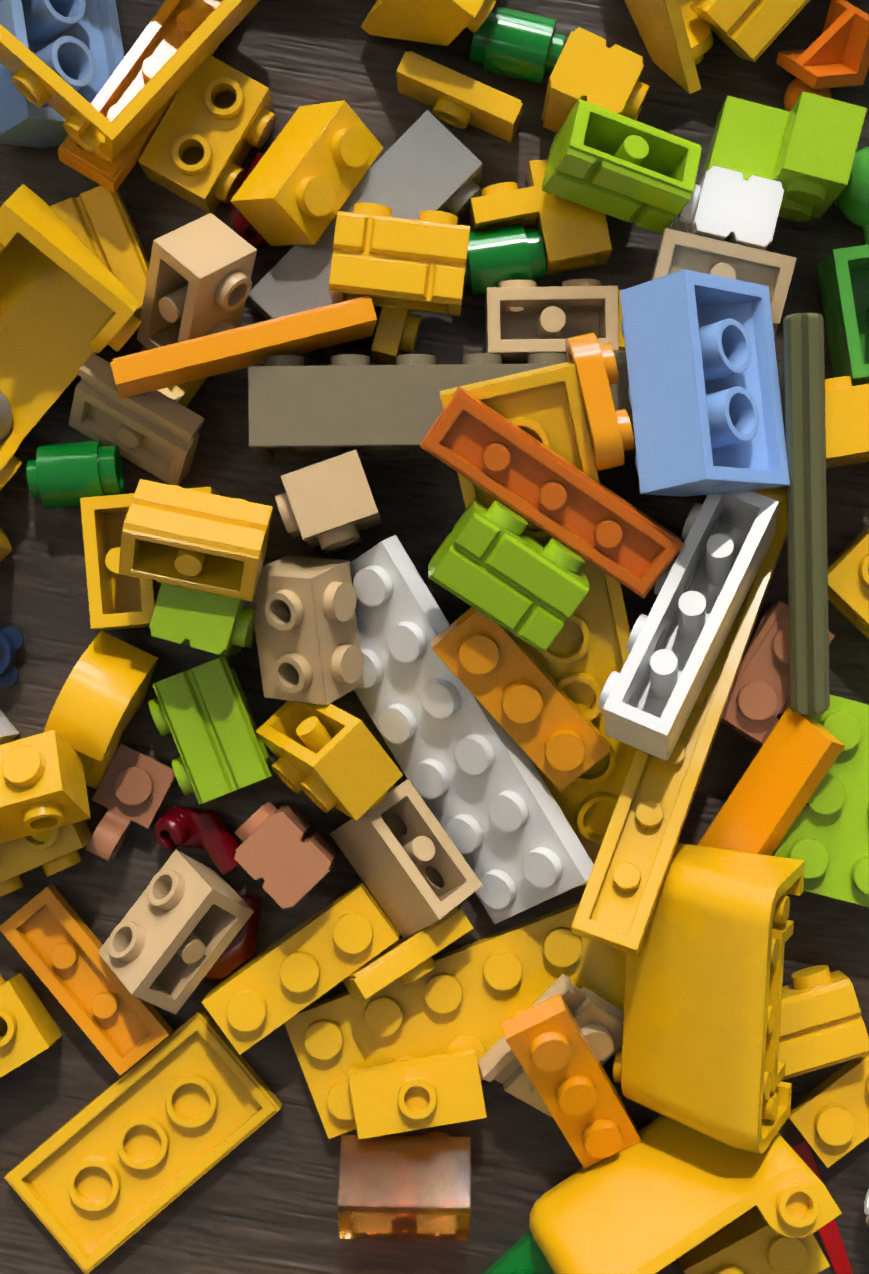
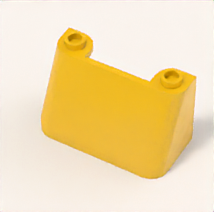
M24 183L0 207V391L8 399L13 414L11 430L7 438L0 444V490L22 464V461L13 455L22 440L75 379L79 368L92 353L99 354L107 345L118 352L142 322L133 315L139 305L136 298L52 208Z
M677 843L638 955L626 953L622 1047L615 1054L613 1063V1079L616 1083L621 1084L623 1096L735 1149L759 1154L766 1151L790 1116L792 1083L782 1082L785 1076L786 1063L778 1062L784 949L785 942L793 935L794 921L788 920L790 898L787 895H802L805 860Z
M661 1115L638 1130L642 1142L586 1169L581 1168L545 1192L532 1207L529 1214V1228L534 1241L554 1274H656L754 1206H756L763 1219L773 1230L788 1238H803L841 1215L842 1212L822 1181L779 1133H777L766 1151L759 1154L735 1149Z

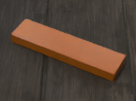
M460 386L420 442L422 449L643 599L684 546L681 538Z

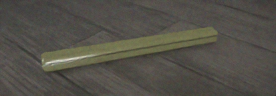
M794 313L787 315L783 321L785 439L790 485L786 486L790 708L794 713L817 715L827 711L830 706L824 319L818 313Z

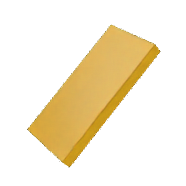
M200 1008L10 1170L4 1178L84 1274H88L281 1109L282 1103L243 1056L238 1054L227 1037L205 1011Z

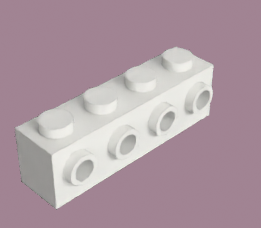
M753 491L708 494L703 504L696 502L693 505L682 531L681 537L685 540L684 546L681 548L677 558L673 559L656 582L654 594L658 595L649 615L641 614L636 620L626 647L630 654L621 672L613 671L601 692L598 708L603 710L606 736L668 762L775 536L779 501Z

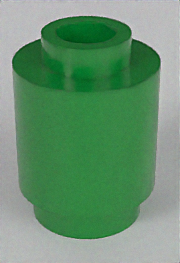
M498 6L495 12H490L484 23L474 33L470 61L484 64V71L543 84L546 72L552 73L565 46L566 35L555 33L557 19Z
M522 223L470 232L464 285H468L471 297L486 295L487 287H498V283L502 281L546 278L545 252L538 227L524 229Z
M101 440L39 446L37 448L36 460L27 461L26 474L30 495L32 498H41L47 510L81 506L80 498L124 494V469L117 444L103 446Z

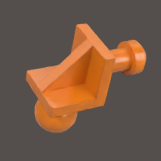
M831 0L823 32L807 49L778 52L776 64L797 77L788 85L784 94V107L786 111L790 112L802 91L832 99L830 88L864 84L869 68V14L845 0Z

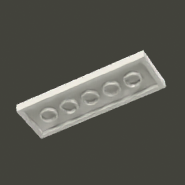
M394 535L379 542L350 562L352 586L355 589L357 598L355 612L359 645L364 657V684L354 689L406 778L410 780L483 884L475 893L493 923L496 924L586 883L589 880L594 864L529 756L431 649V640L450 624L397 536Z

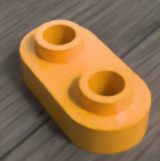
M594 332L566 338L567 361H573L576 365L597 472L623 466L625 462L624 451L634 449V436L626 409L615 411L609 385L618 383L619 378L612 346L610 343L599 345Z

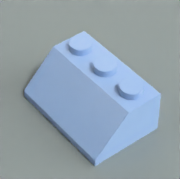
M0 0V24L89 103H92L124 59L116 0ZM0 63V144L35 148L61 145L68 136L63 127V123L66 120L47 103L39 108L27 100L12 83L11 77L14 74Z
M683 269L621 290V329L625 340L629 378L628 397L632 408L636 447L635 465L639 476L640 494L687 497L789 486L790 479L769 286Z

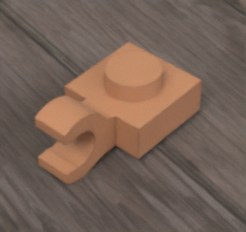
M120 743L92 798V801L108 808L95 829L85 850L110 861L111 858L115 859L133 822L147 829L152 828L176 781L173 768L125 743Z

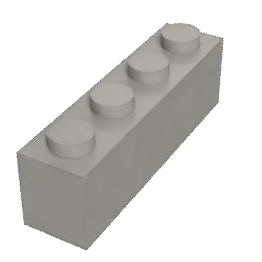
M426 110L366 172L339 211L353 213L354 205L357 203H375L390 207L393 210L392 217L418 220L419 213L427 210L451 212L459 217L470 207L471 198L479 197L482 189L477 184L482 178L483 163L436 117ZM337 214L316 244L294 245L251 289L248 297L253 307L267 320L339 303L331 301L329 294V277ZM334 346L322 348L319 350L322 353H326ZM314 351L302 354L308 359Z

